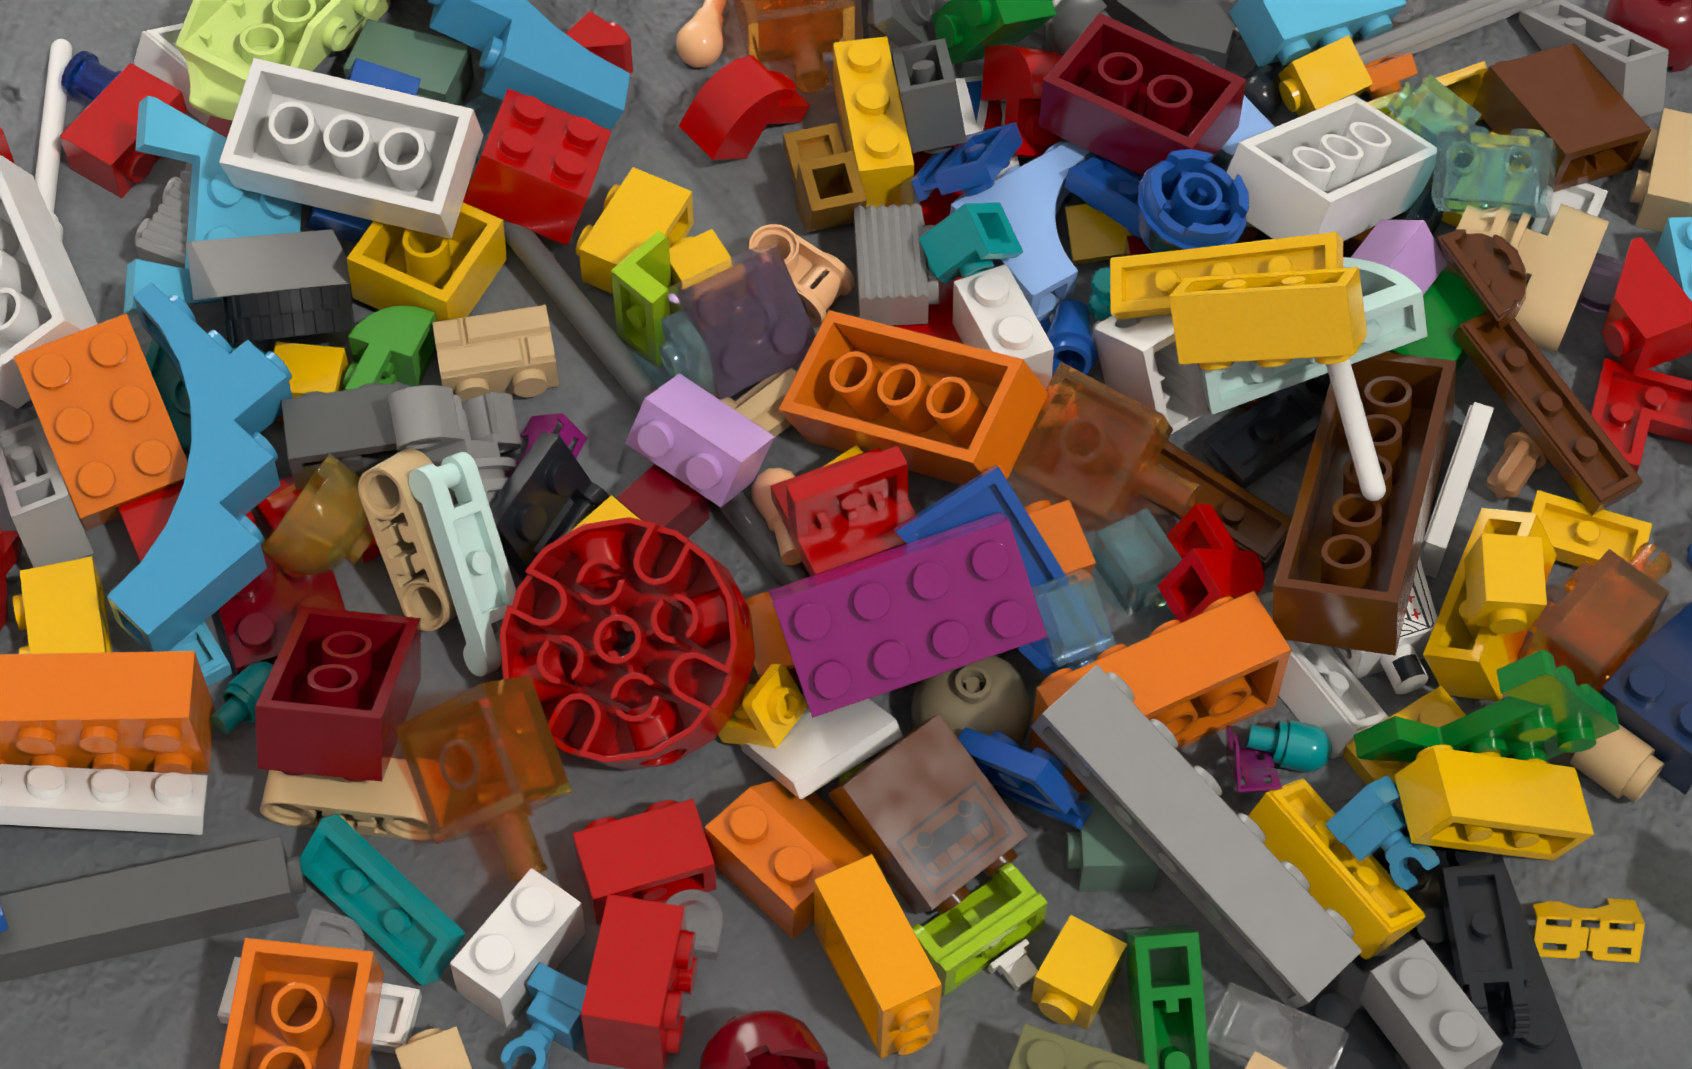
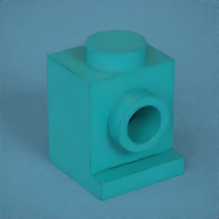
M1000 202L965 203L918 238L928 258L930 271L943 283H949L956 277L965 278L995 267L993 264L995 259L1016 258L1023 253L1022 247Z

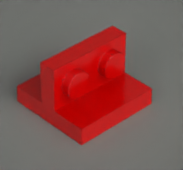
M899 446L884 451L879 447L771 485L772 501L810 577L907 544L893 529L917 515L908 499V463Z

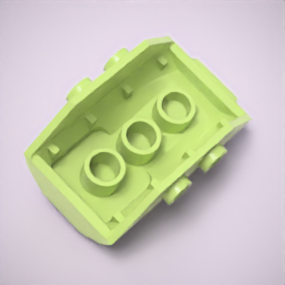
M193 0L175 43L185 58L190 80L189 103L194 109L208 116L233 121L253 58L313 71L332 51H342L352 47L356 43L367 20L378 21L389 9L391 0Z

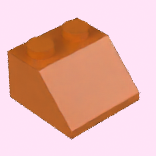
M777 780L749 787L705 826V835L715 866L793 940L814 922V880L871 855V852L852 826L815 792L803 799H799Z

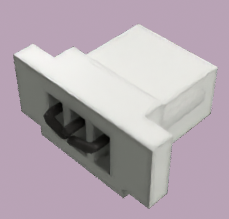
M1024 939L1016 946L1006 948L998 954L999 958L990 963L988 971L991 974L996 970L1000 975L1003 974L1015 991L1033 980L1038 972L1036 966L1026 955V949L1030 944L1028 940Z

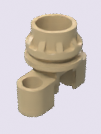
M1561 203L1549 234L1546 236L1527 228L1531 215L1523 212L1519 223L1509 220L1512 210L1506 207L1499 206L1482 210L1467 205L1457 230L1466 229V234L1482 233L1490 237L1496 234L1502 236L1518 250L1526 268V299L1515 319L1539 349L1555 355L1609 221ZM1445 258L1448 264L1444 269L1459 276L1447 258Z

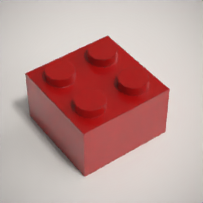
M508 88L463 203L568 245L588 199L611 130L596 125L589 119L574 116L543 103L536 97L524 95Z
M608 894L581 1011L589 1062L628 1069H665L668 1054L680 1053L686 1017L681 1015L683 994H692L698 966V957L693 956L696 932L686 929L685 906Z

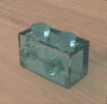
M1459 125L1455 127L1454 132L1439 131L1431 198L1437 211L1464 213L1467 205L1482 210L1503 206L1512 210L1510 216L1521 217L1523 212L1534 218L1550 219L1558 156L1553 138H1545L1546 134L1544 132L1526 128L1512 130L1511 136L1488 134V129L1475 125Z

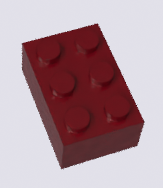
M1099 13L1043 79L1039 128L1142 176L1154 165L1165 161L1172 151L1193 149L1208 152L1214 155L1213 160L1239 127L1247 79Z
M300 606L255 705L258 769L281 771L288 775L313 774L342 777L353 782L367 780L382 782L421 680V618Z

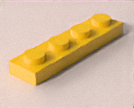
M1337 232L1110 258L1111 315L1118 320L1172 314L1169 296L1184 278L1343 268V238Z

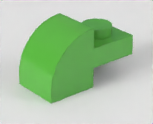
M394 306L374 312L360 321L348 336L354 362L349 366L345 374L343 390L357 389L368 383L385 385L400 382L412 387L419 386L437 352L432 322H437L435 312L415 306Z

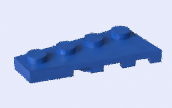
M997 465L989 468L893 529L906 543H910L1001 512L1010 521L1048 636L1017 647V649L1048 677L1052 673L1064 668H1071L1074 671L1094 662L1103 651L1110 648L1107 640Z

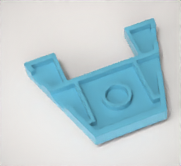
M146 96L139 102L135 151L192 164L187 242L300 232L301 203L234 188L219 163L227 140L226 137L156 97ZM187 248L185 268L135 259L127 265L124 314L127 313L130 316L139 315L133 296L151 282L167 297L172 294L179 296L189 308L196 304L218 301L223 303V297L193 300Z

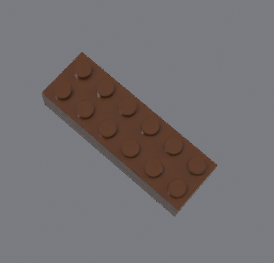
M1384 352L1353 363L1351 366L1385 482V495L1380 500L1370 501L1361 492L1330 381L1273 584V621L1285 640L1396 656L1453 418L1456 361Z

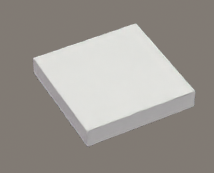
M866 699L813 718L809 708H807L777 748L749 743L740 746L742 751L796 797L803 799L902 737V733L897 720L870 699Z

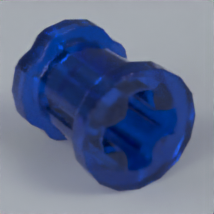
M81 51L65 67L61 87L63 92L72 98L83 97L93 102L122 71L114 72L101 65L98 57L93 53Z

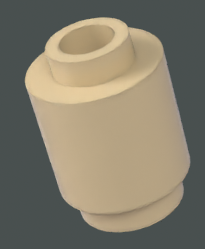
M1619 724V730L1596 739L1597 743L1593 748L1576 752L1570 764L1619 799L1624 795L1636 803L1659 775L1664 763L1653 756L1654 748Z

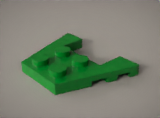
M1539 650L1497 669L1500 692L1509 697L1441 727H1434L1394 716L1354 734L1357 758L1364 760L1412 763L1417 759V754L1425 748L1435 745H1450L1454 750L1472 753L1496 752L1501 757L1520 760L1537 758L1547 762L1548 759L1562 753H1576L1591 749L1596 745V739L1620 728L1616 708L1611 702L1589 684L1576 685L1573 671L1565 665L1556 668L1554 656L1548 651Z

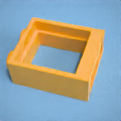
M873 854L815 879L814 932L880 1059L895 1052H898L900 1056H905L924 1048L932 1041L933 1035L938 1033L942 983Z

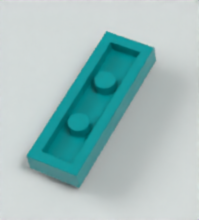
M338 814L322 818L300 856L303 874L422 986L437 982L466 933Z

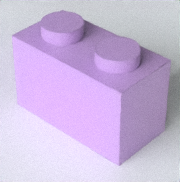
M679 373L644 398L625 444L719 507H722L755 480L775 436Z

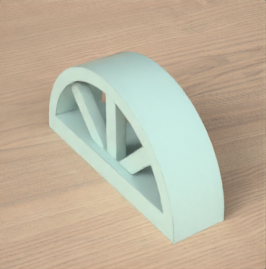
M1343 257V268L1359 267L1367 337L1356 354L1350 357L1351 364L1427 337L1423 293L1413 281L1398 271L1382 264ZM1314 357L1294 358L1291 362L1277 367H1260L1256 364V360L1235 361L1233 365L1218 370L1200 369L1204 397L1212 415L1328 373L1326 364L1316 363Z

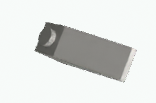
M1566 0L1551 1L1519 12L1520 23L1541 50H1550L1575 43L1640 117L1663 111L1668 49Z
M39 418L0 432V483L11 518L33 567L81 559L93 554L88 534L76 511Z

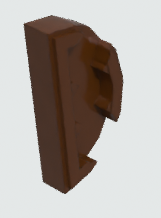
M1458 229L1437 237L1438 247L1500 331L1517 316L1526 299V268L1518 250L1502 236L1495 234L1493 237L1482 233L1466 234V229Z

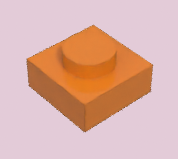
M1412 53L1391 54L1365 64L1364 66L1373 85L1364 92L1369 93L1370 99H1376L1401 90L1399 81L1418 74Z

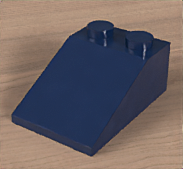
M1692 602L1639 646L1600 690V694L1615 706L1618 723L1655 749L1653 756L1664 763L1659 776L1685 795L1692 788Z

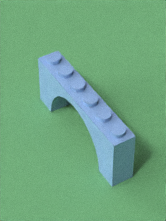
M1245 95L1239 127L1211 162L1222 168L1225 172H1227L1239 142L1275 128ZM1069 141L1066 143L1058 142L1052 145L1042 156L1023 166L1016 165L1007 169L999 179L994 181L995 184L984 192L971 196H963L961 194L951 204L950 214H952L965 203H1001L1022 247L1023 253L1016 258L995 259L993 264L995 267L1007 264L1039 322L1055 314L1056 307L1061 302L1073 299L1078 270L1070 261L1061 245L1055 219L1063 205L1074 195V193L1064 187L1069 168L1097 154Z

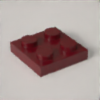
M322 535L263 552L267 569L219 608L238 674L255 662L275 663L300 606L346 610Z

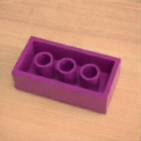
M1001 512L769 591L812 718L1048 637L1010 521Z

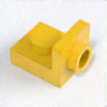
M771 664L756 684H747L742 704L718 733L723 743L739 745L749 743L777 748L808 708L807 702L784 664Z

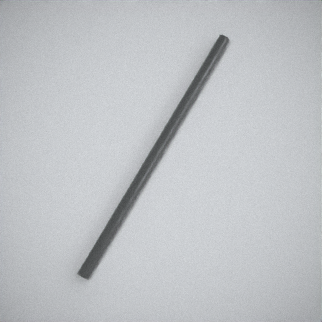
M475 161L469 184L471 182L472 176L478 164L477 161ZM503 220L506 243L640 409L644 398L659 388L538 236L523 226ZM743 491L738 493L724 506L719 507L716 505L781 587L810 577L801 563L786 565L782 562L775 532L769 529L765 519Z

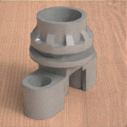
M438 385L414 386L389 394L388 402L397 450L416 449L424 453L437 467L441 466L443 459L458 452L468 453L478 467L490 506L509 480L507 477H510L517 468L515 459L500 457V455L516 451L522 447L512 395L489 392L462 402L460 396L453 395L452 387ZM449 488L453 505L458 504L455 492Z

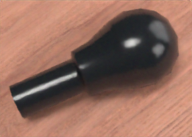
M1280 61L1258 67L1256 64L1243 77L1247 79L1244 95L1266 118L1272 117L1281 106L1282 97L1279 90L1281 80L1278 74L1282 71L1283 65Z

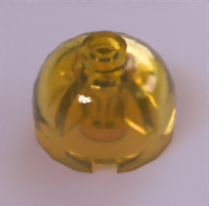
M329 453L285 513L279 526L271 533L263 545V554L279 565L296 573L314 576L330 572L344 558L355 564L374 538V534L365 529L369 521L358 493L360 476L348 465Z

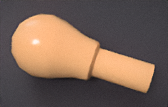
M705 0L702 8H699L693 18L680 29L676 38V52L684 63L694 68L708 67L713 65L721 56L724 42L722 13L727 0Z
M768 468L759 474L752 483L751 500L755 508L765 519L769 529L775 532L782 562L786 565H796L802 559L771 498V485L796 476L791 471L783 468Z

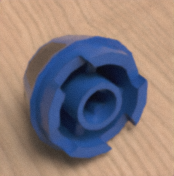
M1186 149L1169 153L1165 161L1159 162L1146 171L1138 185V231L1144 244L1153 253L1227 245L1239 240L1246 226V214L1249 210V192L1242 177L1237 174L1233 180L1222 168L1210 162L1214 155L1208 152Z

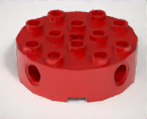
M631 517L582 524L544 547L525 570L528 575L517 588L512 607L507 605L499 632L503 680L524 721L564 752L625 771L672 765L713 741L742 704L756 657L751 609L729 569L677 530ZM632 634L635 636V642L630 645V652L623 655L621 650L629 646L628 636Z

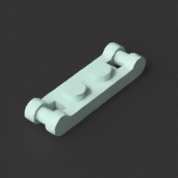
M458 452L444 458L441 466L437 467L434 464H427L412 470L409 474L408 483L412 495L423 505L466 641L463 650L464 661L471 673L481 677L497 670L501 665L499 632L507 605L512 607L516 588L478 467L471 455L466 452ZM449 488L455 492L458 504L453 505ZM496 622L498 628L495 635L491 623Z

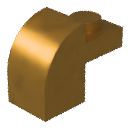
M837 123L784 133L782 144L796 191L795 204L805 230L811 232L854 223V209L859 205L866 208L867 199L853 151L845 152Z

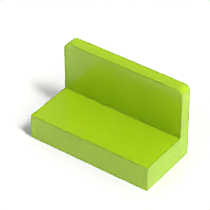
M660 231L652 235L611 270L617 335L656 367L673 354L670 318L672 283L669 239Z

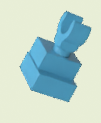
M1387 775L1367 784L1325 825L1341 844L1344 843L1359 862L1383 849L1385 858L1390 863V874L1395 884L1404 890H1408L1418 883L1416 877L1408 869L1407 862L1409 857L1417 859L1426 870L1439 865L1440 861L1435 851L1429 846L1411 843L1410 837L1402 834L1401 831L1407 827L1404 814L1395 805L1400 799L1398 788Z
M540 962L538 963L526 983L532 999V1003L526 1012L531 1027L523 1033L522 1037L515 1038L504 1047L501 1054L504 1069H511L515 1060L522 1054H530L536 1057L535 1064L531 1069H548L547 1054L550 1051L552 1041L574 1051L584 1034L581 1011L587 989L586 985Z

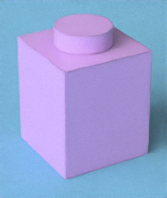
M1380 220L1351 256V258L1372 261L1398 271L1413 281L1421 289L1423 295L1448 264L1424 220Z

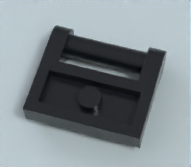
M541 433L490 505L505 557L522 580L528 575L525 570L537 556L534 548L569 498H571L574 504L544 547L569 533L609 498L608 493L603 488L590 480L563 439L557 434Z

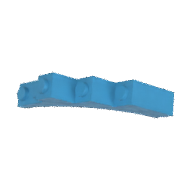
M427 0L428 3L434 5L429 28L482 51L479 66L486 69L481 92L503 101L509 88L521 94L536 97L543 103L574 116L589 119L594 124L608 130L612 129L624 112L630 73L593 54L554 26L529 1Z
M151 282L133 296L142 327L169 356L188 392L192 443L184 485L167 525L141 563L107 595L116 622L147 652L170 651L267 569L261 547L265 539L256 525L245 515L281 486L275 461L278 460V454L270 442L260 433L283 414L281 399L292 398L289 384L292 375L285 363L276 354L268 351L264 355L249 340L233 351L229 343L217 331L211 330L206 333L195 323L196 319L193 312L179 296L172 294L167 297Z

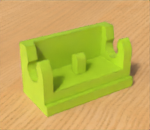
M1007 862L998 868L999 872L993 875L992 880L968 895L948 912L939 915L925 926H921L918 923L912 927L942 983L941 993L943 996L989 966L990 963L999 958L998 954L1006 948L1016 946L1024 939H1028L1044 928L1048 902L1041 893L1038 894L1012 863Z

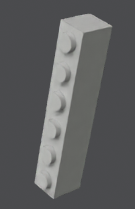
M1096 664L1044 711L1031 725V728L1291 1011L1308 1004L1362 952L1359 946L1352 940L1354 937L1353 929L1340 914L1330 908L1324 910L1309 894V882L1299 869L1288 861L1280 862L1263 844L1266 841L1264 833L1251 818L1243 813L1236 815L1220 797L1222 794L1221 787L1213 776L1200 766L1193 768L1176 750L1178 742L1172 732L1156 719L1149 721L1133 703L1135 700L1134 694L1126 682L1113 672L1106 674Z

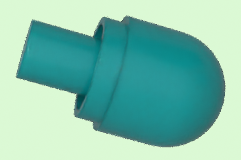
M268 662L252 663L228 683L227 689L223 692V698L226 703L210 717L213 725L220 732L228 734L242 720L247 723L256 721L255 705L274 664Z
M1289 719L1286 722L1277 721L1274 729L1249 724L1245 737L1246 748L1269 752L1278 767L1310 773L1320 770L1327 764L1332 753L1330 738L1323 729L1316 725Z

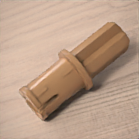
M1522 425L1517 432L1511 433L1505 439L1503 444L1505 452L1486 481L1487 488L1495 492L1496 498L1503 501L1509 497H1517L1533 471L1543 467L1548 460Z

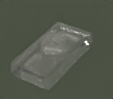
M1231 982L1207 1030L1208 1045L1246 1062H1249L1254 1051H1257L1288 1069H1335L1350 1036L1341 1027Z

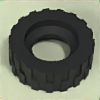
M350 284L279 290L222 298L229 344L245 342L247 340L259 341L349 331L355 327Z

